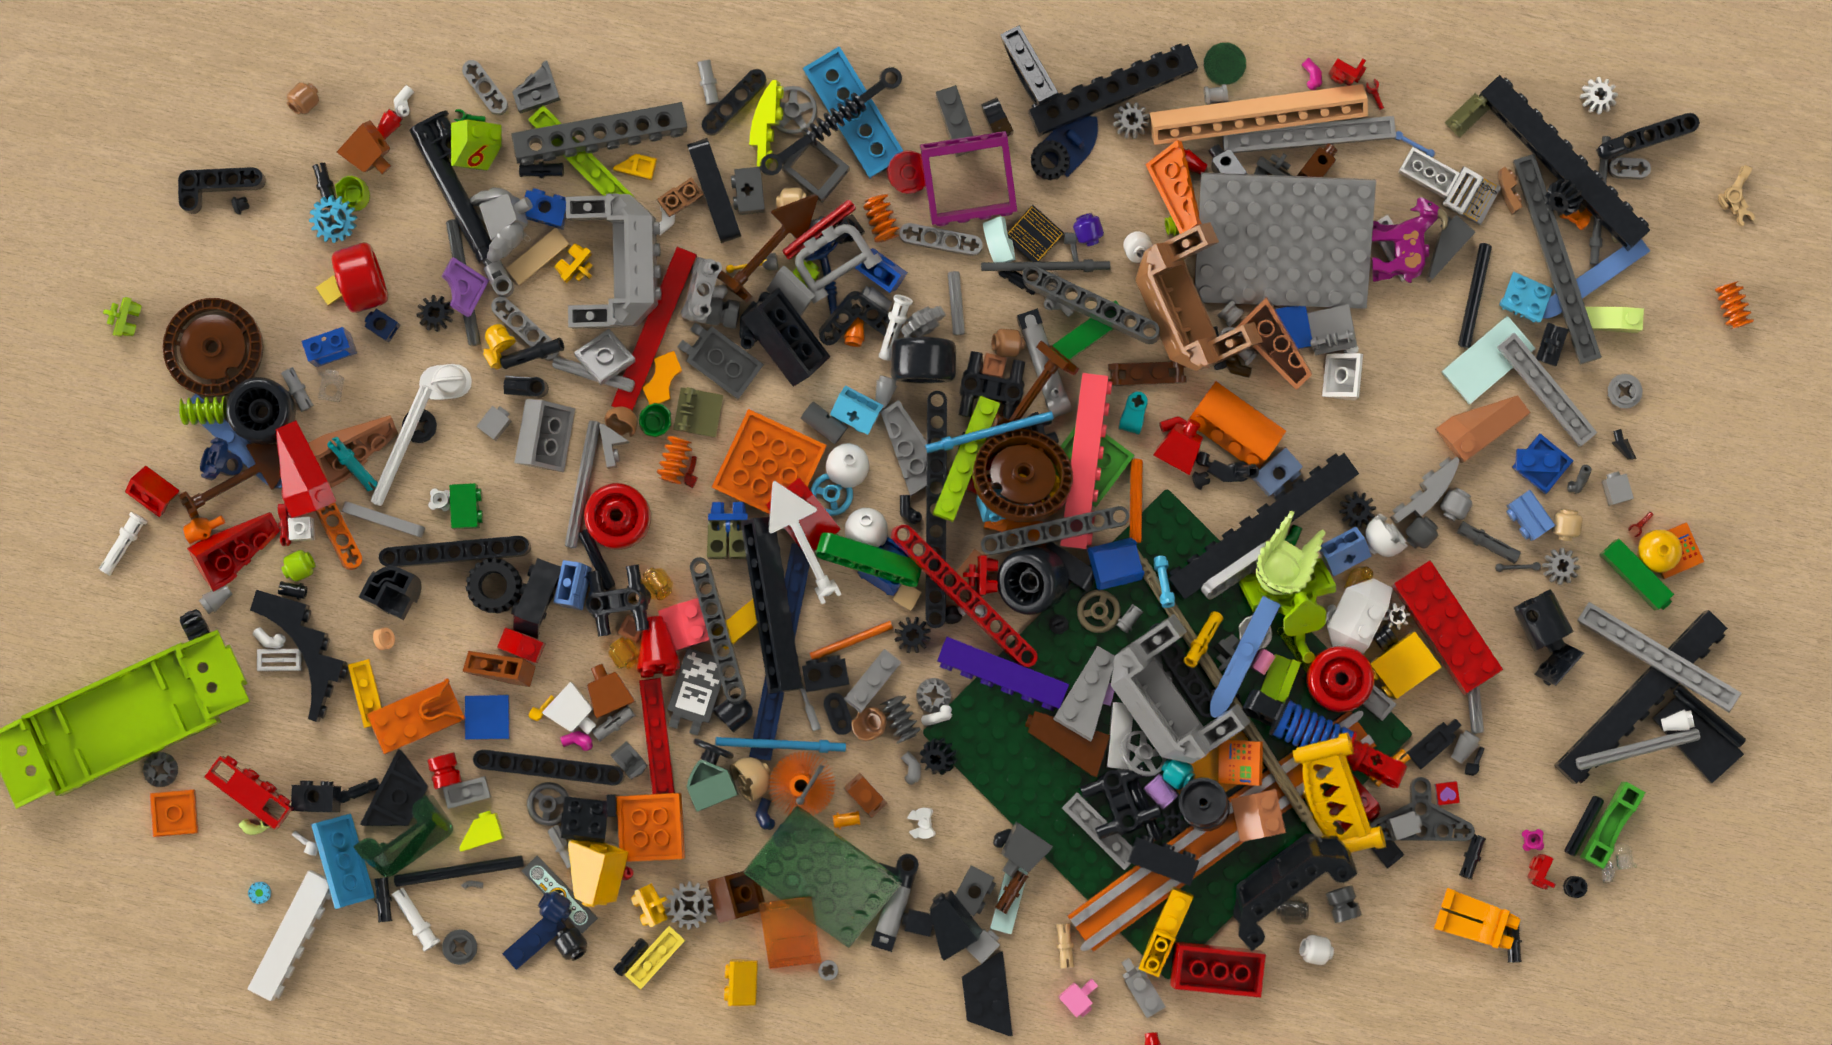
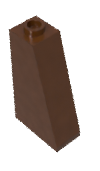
M1034 711L1033 715H1028L1025 727L1029 728V734L1091 776L1097 777L1110 735L1095 730L1093 739L1090 742L1053 720L1054 717L1037 711Z

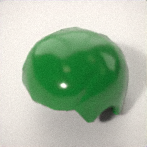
M658 403L647 405L639 415L640 429L647 436L658 437L664 435L671 426L670 410Z

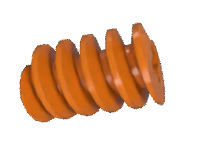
M888 194L874 196L864 201L867 202L863 206L864 210H870L867 212L866 217L873 218L869 221V226H876L871 231L872 234L878 235L874 238V241L877 243L899 236L894 234L899 227H892L896 218H889L894 212L893 210H886L891 203L883 202L888 197Z
M1739 281L1715 289L1716 293H1723L1718 297V301H1725L1720 308L1728 309L1723 314V317L1730 318L1725 324L1733 326L1731 329L1750 324L1754 321V319L1746 318L1751 314V311L1744 310L1749 303L1741 302L1746 297V294H1739V291L1744 288L1743 286H1736V283Z
M668 436L667 440L672 444H666L665 448L669 453H662V456L667 461H660L659 464L664 469H657L656 472L661 476L658 477L659 479L674 484H682L677 479V476H684L680 468H687V465L682 460L690 459L685 452L692 451V448L688 446V443L692 442Z

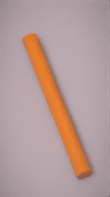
M891 621L885 622L810 653L812 660L819 659L893 629Z

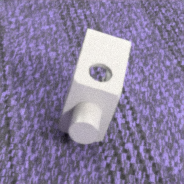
M572 682L542 712L545 716L570 732H574L580 727L586 734H589L597 726L588 717L593 712V708Z

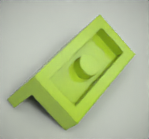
M1275 654V659L1267 671L1260 691L1282 703L1289 696L1301 662Z

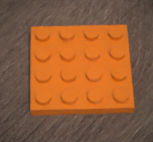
M748 409L711 488L770 515L766 504L771 501L772 482L776 481L787 488L800 477L808 487L827 445Z

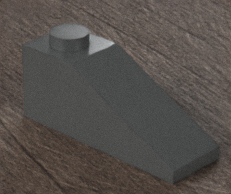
M1457 215L1453 219L1448 217V226L1438 235L1426 278L1428 282L1434 279L1475 233Z

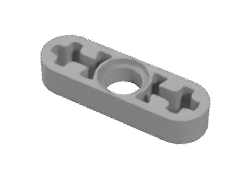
M469 60L465 62L462 67L463 75L494 115L504 114L508 109V102L477 61ZM469 66H472L473 68L478 67L476 69V72L479 75L480 79L476 81V78L472 73L469 75L467 74L469 72ZM481 83H490L491 90L488 93H481L479 91ZM495 92L498 93L494 95L498 102L503 101L501 104L502 109L500 110L498 108L493 109L495 105L490 97Z

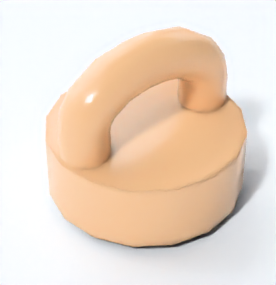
M380 628L373 632V641L379 650H386L393 647L395 636L391 629Z

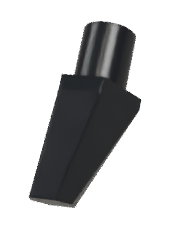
M1622 429L1613 431L1615 442H1612V444L1628 460L1637 459L1628 439H1624Z

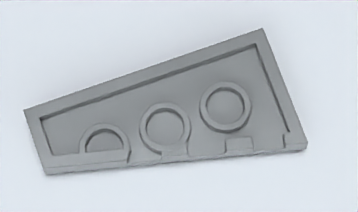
M898 400L881 411L908 491L910 496L926 487L925 445H927V442ZM933 460L930 465L934 472H940L943 467L939 460Z
M1097 646L1053 719L1090 742L1093 739L1113 671L1114 655Z

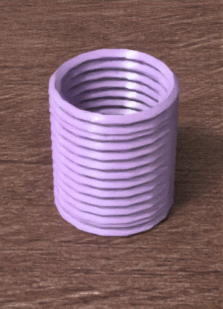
M1158 774L1143 788L1147 792L1146 794L1150 795L1149 797L1153 798L1152 800L1161 809L1166 808L1179 795L1171 785L1163 780L1161 774Z

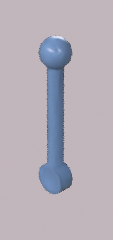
M1401 131L1396 132V140H1403L1425 152L1428 156L1434 157L1435 152L1433 149L1428 150L1404 137Z

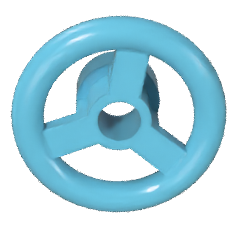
M826 473L819 476L813 482L810 491L816 498V493L823 495L824 499L831 504V509L825 508L830 516H836L845 512L851 505L853 489L852 487L846 488V500L838 508L837 500L840 497V491L844 487L838 484L836 486L827 485L825 488L819 487L822 482L830 479ZM830 490L835 491V493H836L835 497H833V498L828 497V496H827L828 491H830Z

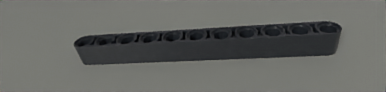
M938 390L930 393L927 398V444H930L934 438L941 439L947 437V397L942 391ZM937 394L943 398L941 406L936 407L932 405L931 397ZM934 416H939L943 420L941 428L936 429L932 427L931 419ZM942 449L931 453L926 451V543L931 548L939 547L942 550L941 558L946 562V520L934 516L930 512L931 505L938 502L941 492L939 494L932 493L930 490L931 484L935 481L940 482L943 489L947 479V450ZM933 460L942 462L943 467L940 472L932 471L930 465ZM933 525H939L942 528V534L937 538L932 537L930 534V528ZM935 559L930 560L928 564L929 569L938 568V562ZM925 573V620L931 628H940L945 623L946 593ZM934 590L939 591L942 596L941 600L937 603L931 602L929 598L930 593ZM933 612H938L941 615V621L936 625L929 621V616Z

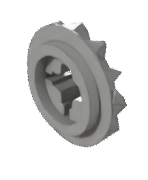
M1620 374L1614 377L1607 387L1608 397L1612 404L1619 408H1631L1642 397L1641 383L1630 374ZM1631 385L1628 390L1630 397L1624 395L1619 398L1618 396L1621 393L1619 386L1625 388Z
M927 679L917 689V702L927 712H940L941 706L949 705L950 688L941 679ZM934 686H936L937 694H940L943 698H936L934 704L931 705V697H927L924 693H931Z

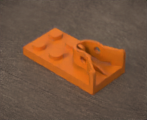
M448 678L444 679L441 683L367 714L384 755L466 719Z

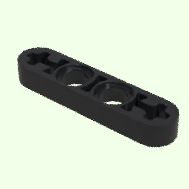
M760 69L751 70L702 120L703 131L710 136L718 134L765 86V73ZM753 75H755L756 77L761 75V83H754L751 86L752 89H754V91L751 92L749 87L744 85V83L747 82L748 85H750L753 81ZM739 89L747 91L748 96L745 100H738L735 97ZM725 104L733 108L732 113L728 116L720 112L721 107ZM717 112L718 116L721 119H723L724 122L721 123V121L718 120L715 123L716 129L714 130L710 128L708 130L707 122H713L716 119V116L714 114Z

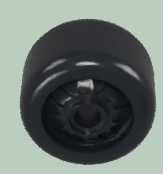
M910 337L896 339L891 346V376L895 381L906 383L951 382L956 376V345L952 340L943 338Z
M255 377L241 382L232 390L226 404V416L229 425L238 436L251 443L264 445L277 442L276 429L295 421L296 408L292 396L282 385L268 378ZM261 407H267L268 414L264 418H260L258 415Z
M1042 546L1027 547L1012 553L1002 562L997 575L998 591L1005 604L1015 612L1024 615L1038 614L1056 606L1064 598L1069 583L1068 571L1063 560L1054 551Z

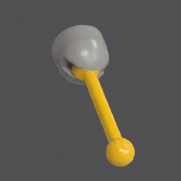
M770 253L759 266H763L767 270H778L776 253ZM747 264L727 265L726 271L733 273L734 270L743 269Z

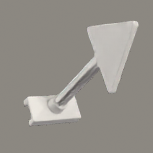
M773 481L769 532L774 533L788 525L792 527L817 578L815 581L818 587L814 589L822 604L826 603L823 596H829L833 591L836 592L837 596L842 595L834 579L829 580L828 576L824 575L799 524L800 519L817 511L816 507L778 482Z

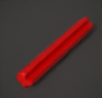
M850 200L845 201L783 249L784 255L789 260L794 258L805 248L803 243L812 237H815L816 240L823 235L821 233L823 230L831 225H837L844 217L856 210L855 205Z

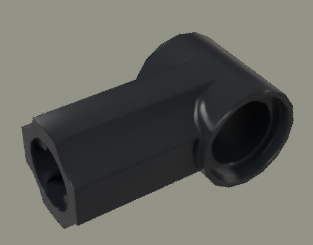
M505 375L503 385L505 395L542 398L546 396L549 390L547 382L539 377ZM541 382L542 390L534 393L532 389L534 383Z

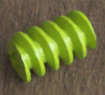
M197 397L195 404L192 403L191 398H188L186 404H184L181 398L179 414L183 425H188L189 422L192 425H196L198 421L200 424L205 425L207 420L209 424H214L215 421L218 424H223L227 417L226 397H222L221 403L218 402L217 397L213 398L212 403L209 402L208 397H205L204 403H201L200 398Z

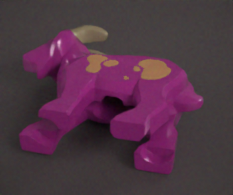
M1419 197L1416 206L1411 208L1410 211L1419 212L1420 216L1396 225H1383L1373 221L1372 242H1395L1396 257L1390 262H1383L1379 258L1372 257L1373 282L1391 279L1396 275H1404L1406 282L1412 283V279L1422 274L1425 266V257H1429V244L1424 243V233L1439 218L1442 221V230H1445L1448 226V216L1440 207L1423 197Z

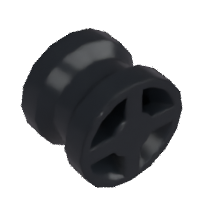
M1386 624L1373 638L1384 652L1388 650L1391 644L1399 642L1393 631Z
M1570 876L1563 883V890L1569 897L1581 898L1587 893L1588 886L1582 877Z

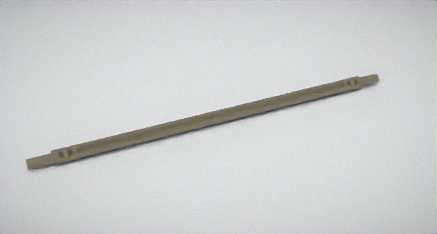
M1138 550L1141 566L1145 572L1143 577L1160 602L1162 591L1159 577L1147 558H1143ZM1176 603L1173 607L1164 608L1169 617L1175 614L1187 632L1182 637L1191 649L1190 645L1197 636ZM1206 652L1198 662L1215 688H1217L1222 674ZM1236 696L1229 709L1239 704L1241 709L1243 708ZM1248 717L1251 722L1243 729L1244 733L1250 741H1263V762L1300 817L1302 823H1306L1315 837H1322L1323 833L1312 818V812L1250 717Z

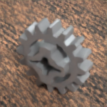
M927 306L912 314L907 319L908 323L901 328V332L905 338L913 336L922 337L940 326L938 321L942 320L946 314L941 306L931 309Z
M691 881L688 882L687 887L680 883V890L673 888L674 895L667 896L671 900V903L665 904V907L671 908L667 916L673 915L674 918L671 922L674 923L678 920L680 928L684 924H687V929H691L692 924L698 928L700 927V920L703 923L707 922L705 915H712L708 911V908L713 907V904L708 903L712 896L705 895L707 888L699 889L700 883H697L695 887H692ZM694 891L697 893L694 896H686L683 892ZM676 898L680 902V910L678 912L675 910ZM701 899L704 901L703 912L699 909V901ZM684 900L688 902L693 900V907L695 909L693 911L691 909L685 910L686 903ZM685 915H693L696 919L685 920L683 917Z

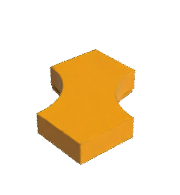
M674 351L654 359V376L647 385L642 387L649 405L654 403L661 404L671 400L669 392L671 382L675 376L682 372Z

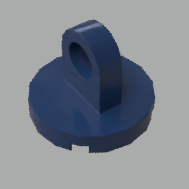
M218 437L210 441L212 443L211 447H207L204 450L201 458L200 471L203 472L201 477L212 481L219 474L226 476L239 474L243 468L241 458L236 454L228 452L226 440ZM229 459L235 462V469L233 471L227 468Z

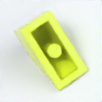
M489 810L478 814L479 818L473 820L459 847L460 852L505 838L497 813L491 814Z

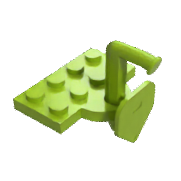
M1322 558L1316 559L1317 562L1313 567L1314 572L1310 575L1311 581L1307 582L1306 587L1302 588L1300 592L1284 595L1271 594L1262 588L1256 573L1241 579L1239 585L1253 612H1255L1262 596L1281 604L1278 612L1285 615L1283 620L1285 634L1294 636V642L1302 656L1303 662L1307 664L1312 663L1315 655L1309 650L1305 642V633L1317 631L1326 623V610L1317 604V597L1336 592V584Z

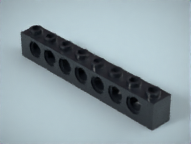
M1182 43L1170 48V52L1165 54L1162 52L1155 53L1150 56L1151 59L1148 61H1136L1131 64V68L1124 71L1123 68L1111 72V76L1103 78V76L1091 80L1092 84L1085 87L1083 84L1075 86L1071 89L1072 92L1068 94L1058 93V98L1040 107H1037L1035 104L1031 105L1032 108L1029 109L1028 114L1038 137L1197 72L1198 65L1189 44L1184 46ZM1173 59L1177 62L1178 66L1171 69L1167 66L1166 61ZM1151 67L1155 68L1158 75L1151 77L1147 74L1146 70ZM1128 76H1135L1138 79V83L1130 85L1126 78ZM1115 84L1118 87V91L1110 93L1107 90V85ZM1095 92L1099 99L1090 101L1087 98V94ZM1074 100L1078 103L1079 107L1075 110L1069 109L1067 102ZM1054 108L1059 112V115L1051 118L1048 116L1047 111Z

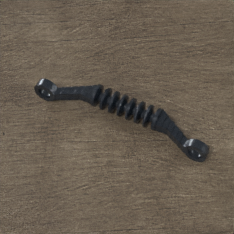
M894 67L884 69L879 76V82L860 96L855 92L851 94L852 102L845 98V107L838 103L839 111L831 108L832 116L824 113L825 121L817 118L818 126L810 123L811 131L803 128L802 133L804 136L778 155L768 154L764 156L760 161L761 171L765 175L774 176L781 171L782 163L787 158L808 144L816 147V138L823 142L824 137L822 133L828 137L831 136L829 128L835 132L838 131L836 123L842 127L845 126L843 118L850 122L852 120L850 113L857 117L859 115L857 108L864 112L866 110L864 103L884 88L894 89L898 87L902 81L900 71ZM891 72L895 75L896 81L894 84L886 82L885 76L887 73ZM768 159H773L776 162L777 167L774 171L766 168V161Z

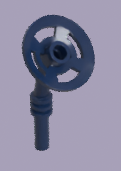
M835 239L813 254L807 256L804 260L819 259L823 276L831 273L828 254L834 250L838 242ZM835 281L824 288L828 293L830 315L838 307L836 299L838 292L835 291L837 289L834 286L836 285Z

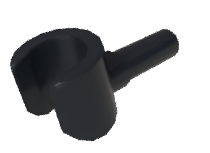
M1479 747L1474 763H1466V775L1474 776L1479 772V763L1485 748Z

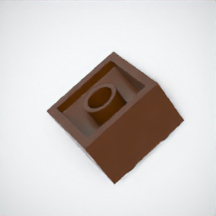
M756 867L707 881L719 923L767 910Z

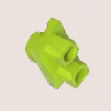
M123 297L119 313H117L119 304L112 303L110 310L104 309L103 314L108 315L107 324L113 325L115 318H117L113 331L114 336H134L136 325L126 322L128 314L139 317L142 306L131 301L132 298Z

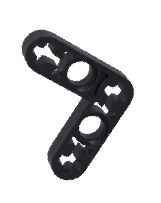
M850 292L820 327L819 338L825 345L835 344L857 317L885 336L887 330L881 320L883 318L884 322L889 324V312L861 292ZM859 298L860 304L864 307L863 310L858 304L852 306L851 300ZM869 310H877L879 312L878 316L874 319L868 318L867 312ZM839 314H846L848 316V320L844 323L837 322L836 318ZM832 331L833 337L828 336L825 338V332L830 333Z

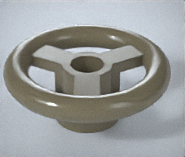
M1092 590L1080 599L1077 606V616L1082 626L1094 633H1104L1111 630L1117 624L1120 618V605L1115 596L1110 592ZM1100 596L1099 602L1093 604L1091 609L1084 610V606L1090 598ZM1107 599L1114 608L1112 620L1107 616L1108 607L1105 604ZM1097 607H1101L1103 609L1102 615H1097L1095 613V609ZM1092 616L1095 619L1102 620L1105 625L1100 627L1093 626L1087 622L1085 617Z

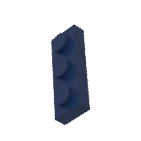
M543 917L502 954L517 970L550 942L560 930L567 926L562 920L554 924Z

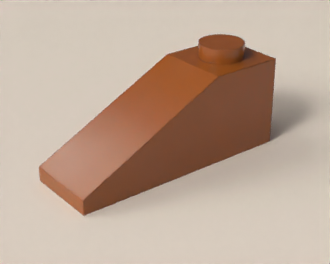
M468 651L463 672L512 685L530 687L536 666L520 658Z

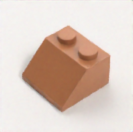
M1276 789L1231 799L1240 842L1286 833Z

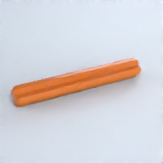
M1132 459L1130 470L1129 538L1134 539L1137 544L1141 543L1142 459Z

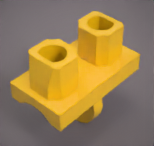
M574 243L568 250V253L575 258L572 264L569 265L561 259L555 265V269L566 283L578 271L580 272L576 275L575 279L579 282L584 276L588 279L592 277L588 271L593 265L588 261L582 267L592 256L591 251Z
M652 883L634 891L635 894L631 897L634 906L638 907L641 905L644 913L640 915V920L643 926L650 925L652 927L668 919L662 902L667 901L666 896L659 898Z

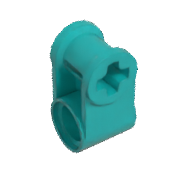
M1137 391L1128 396L1118 429L1140 434L1148 403L1147 396L1144 393ZM1137 396H1139V400L1143 403L1135 407V403L1132 402V399H1135Z

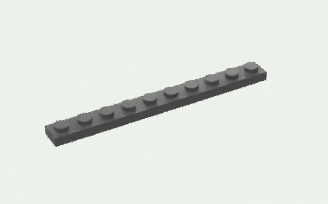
M1535 154L1513 160V165L1567 328L1569 329L1568 331L1579 364L1601 359L1602 356L1554 212L1551 211L1552 206L1546 204L1549 199L1545 197L1547 191Z

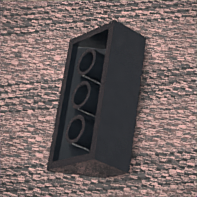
M780 288L773 291L741 317L793 387L809 378L831 357Z

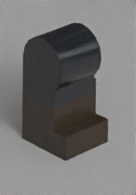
M997 97L981 104L991 133L1006 131L1007 137L1013 135L1014 130Z

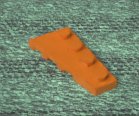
M1177 140L1145 165L1181 234L1202 223L1199 219L1198 206L1182 141Z

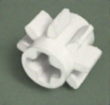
M1393 603L1392 610L1388 608L1386 611L1387 616L1383 617L1382 620L1389 622V628L1396 625V629L1400 630L1401 623L1408 625L1405 619L1410 613L1404 612L1405 605L1397 608L1396 603ZM1399 612V618L1401 620H1397L1394 622V616L1392 615V613Z

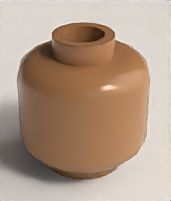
M299 82L287 94L288 107L298 115L300 113L308 114L319 102L317 88L311 83Z
M999 329L992 336V350L1001 357H1016L1019 355L1020 350L1024 349L1025 339L1021 337L1020 332L1016 329Z

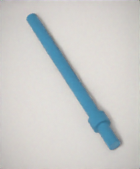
M1052 411L953 438L950 436L941 438L942 441L927 444L925 447L927 453L942 449L946 451L953 449V446L1054 420Z
M727 737L715 738V746L819 751V753L846 751V743H831L829 740L810 742Z

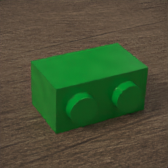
M476 483L449 485L451 528L454 530L480 528V523H483V511L479 510V501H482V489L478 488Z

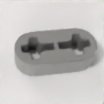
M1620 157L1611 161L1608 171L1614 178L1643 179L1650 173L1651 165L1645 159ZM1620 163L1621 167H1627V169L1617 173V169H1614L1613 166ZM1641 164L1645 171L1639 174V171L1632 170V167L1635 168Z

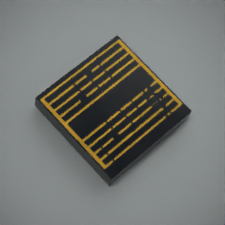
M1034 205L1007 232L1008 238L1013 240V246L1031 262H1040L1065 234Z

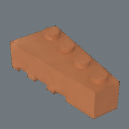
M1266 297L1236 328L1244 324L1255 323L1263 342L1253 347L1297 390L1312 375V371L1269 298Z

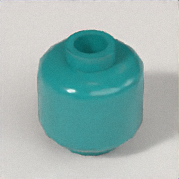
M1168 759L1162 767V771H1164L1163 780L1177 790L1182 789L1189 781L1195 778L1194 768L1189 763Z

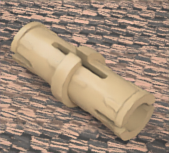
M1070 923L1056 924L1059 943L1056 945L1060 954V968L1074 967L1072 954L1074 943H1071Z

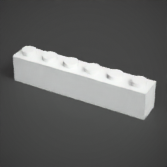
M312 870L307 872L248 990L269 1001L280 998L285 988L282 986L284 980L291 977L295 969L292 966L295 959H300L305 950V947L302 945L306 938H311L315 927H313L315 920H319L325 911L323 905L326 899L330 900L332 897L326 877Z

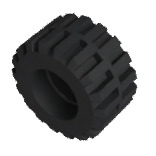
M497 558L484 559L483 562L475 564V568L470 570V575L466 579V591L468 592L469 599L473 602V605L487 613L499 614L504 611L507 612L521 598L519 593L522 587V578L518 570L507 561ZM492 573L501 574L507 581L505 593L497 599L488 598L482 591L484 579Z

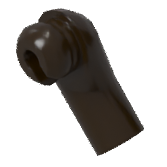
M1237 355L1226 359L1227 368L1231 374L1250 378L1252 368L1241 365Z

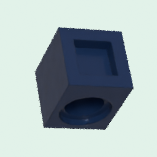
M377 308L374 312L370 311L364 321L366 322L364 327L388 343L401 326L397 321ZM384 319L386 321L385 328L377 330L376 322Z

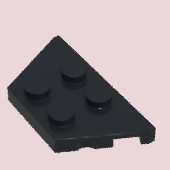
M397 750L360 825H410L429 786L402 750Z
M1003 951L963 975L962 984L967 1021L1010 1037L1013 1034Z

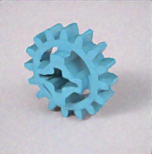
M330 195L328 200L322 197L320 199L321 203L316 202L314 204L316 209L310 211V214L314 215V217L310 218L309 222L315 224L311 230H318L317 237L323 235L325 242L332 238V242L336 243L338 237L341 241H344L346 239L345 235L350 236L352 234L350 229L356 228V224L352 223V221L357 219V216L352 215L355 208L349 209L348 205L350 202L346 201L343 203L341 196L337 200H335L333 195ZM332 205L330 210H322L324 207ZM331 215L334 216L335 223L332 222ZM336 228H344L340 232H334Z

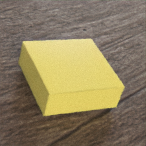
M334 275L316 287L328 306L342 297Z

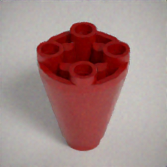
M662 616L648 617L649 629L643 630L637 671L641 673L642 678H651L654 674H662L664 677L676 675L675 671L680 669L681 666L666 622L663 621Z

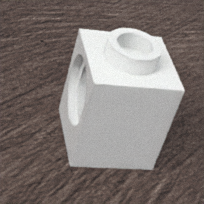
M288 518L289 540L293 542L315 540L314 518Z

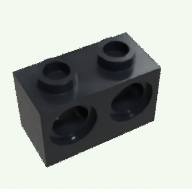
M840 655L827 657L828 661L819 663L818 659L806 661V665L802 666L806 692L850 685L845 658L840 659ZM839 665L842 668L843 672L840 677L835 678L830 675L832 666ZM812 669H817L821 672V678L818 681L814 682L809 679L808 674Z

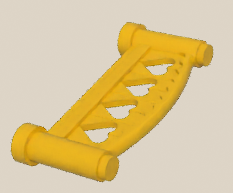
M1349 733L1339 734L1338 738L1298 747L1297 750H1293L1295 762L1303 764V781L1309 807L1325 836L1328 838L1329 835L1338 836L1351 853L1373 847L1376 849L1385 848L1386 841L1381 826L1370 827L1346 755L1354 753ZM1321 764L1333 769L1324 778H1318L1316 776L1317 770L1313 766ZM1328 783L1339 786V788L1330 797H1325L1323 795L1324 789L1320 785ZM1332 801L1346 806L1338 815L1333 816L1329 813L1330 808L1326 804ZM1340 820L1352 825L1345 833L1338 834L1336 832L1337 827L1333 822Z

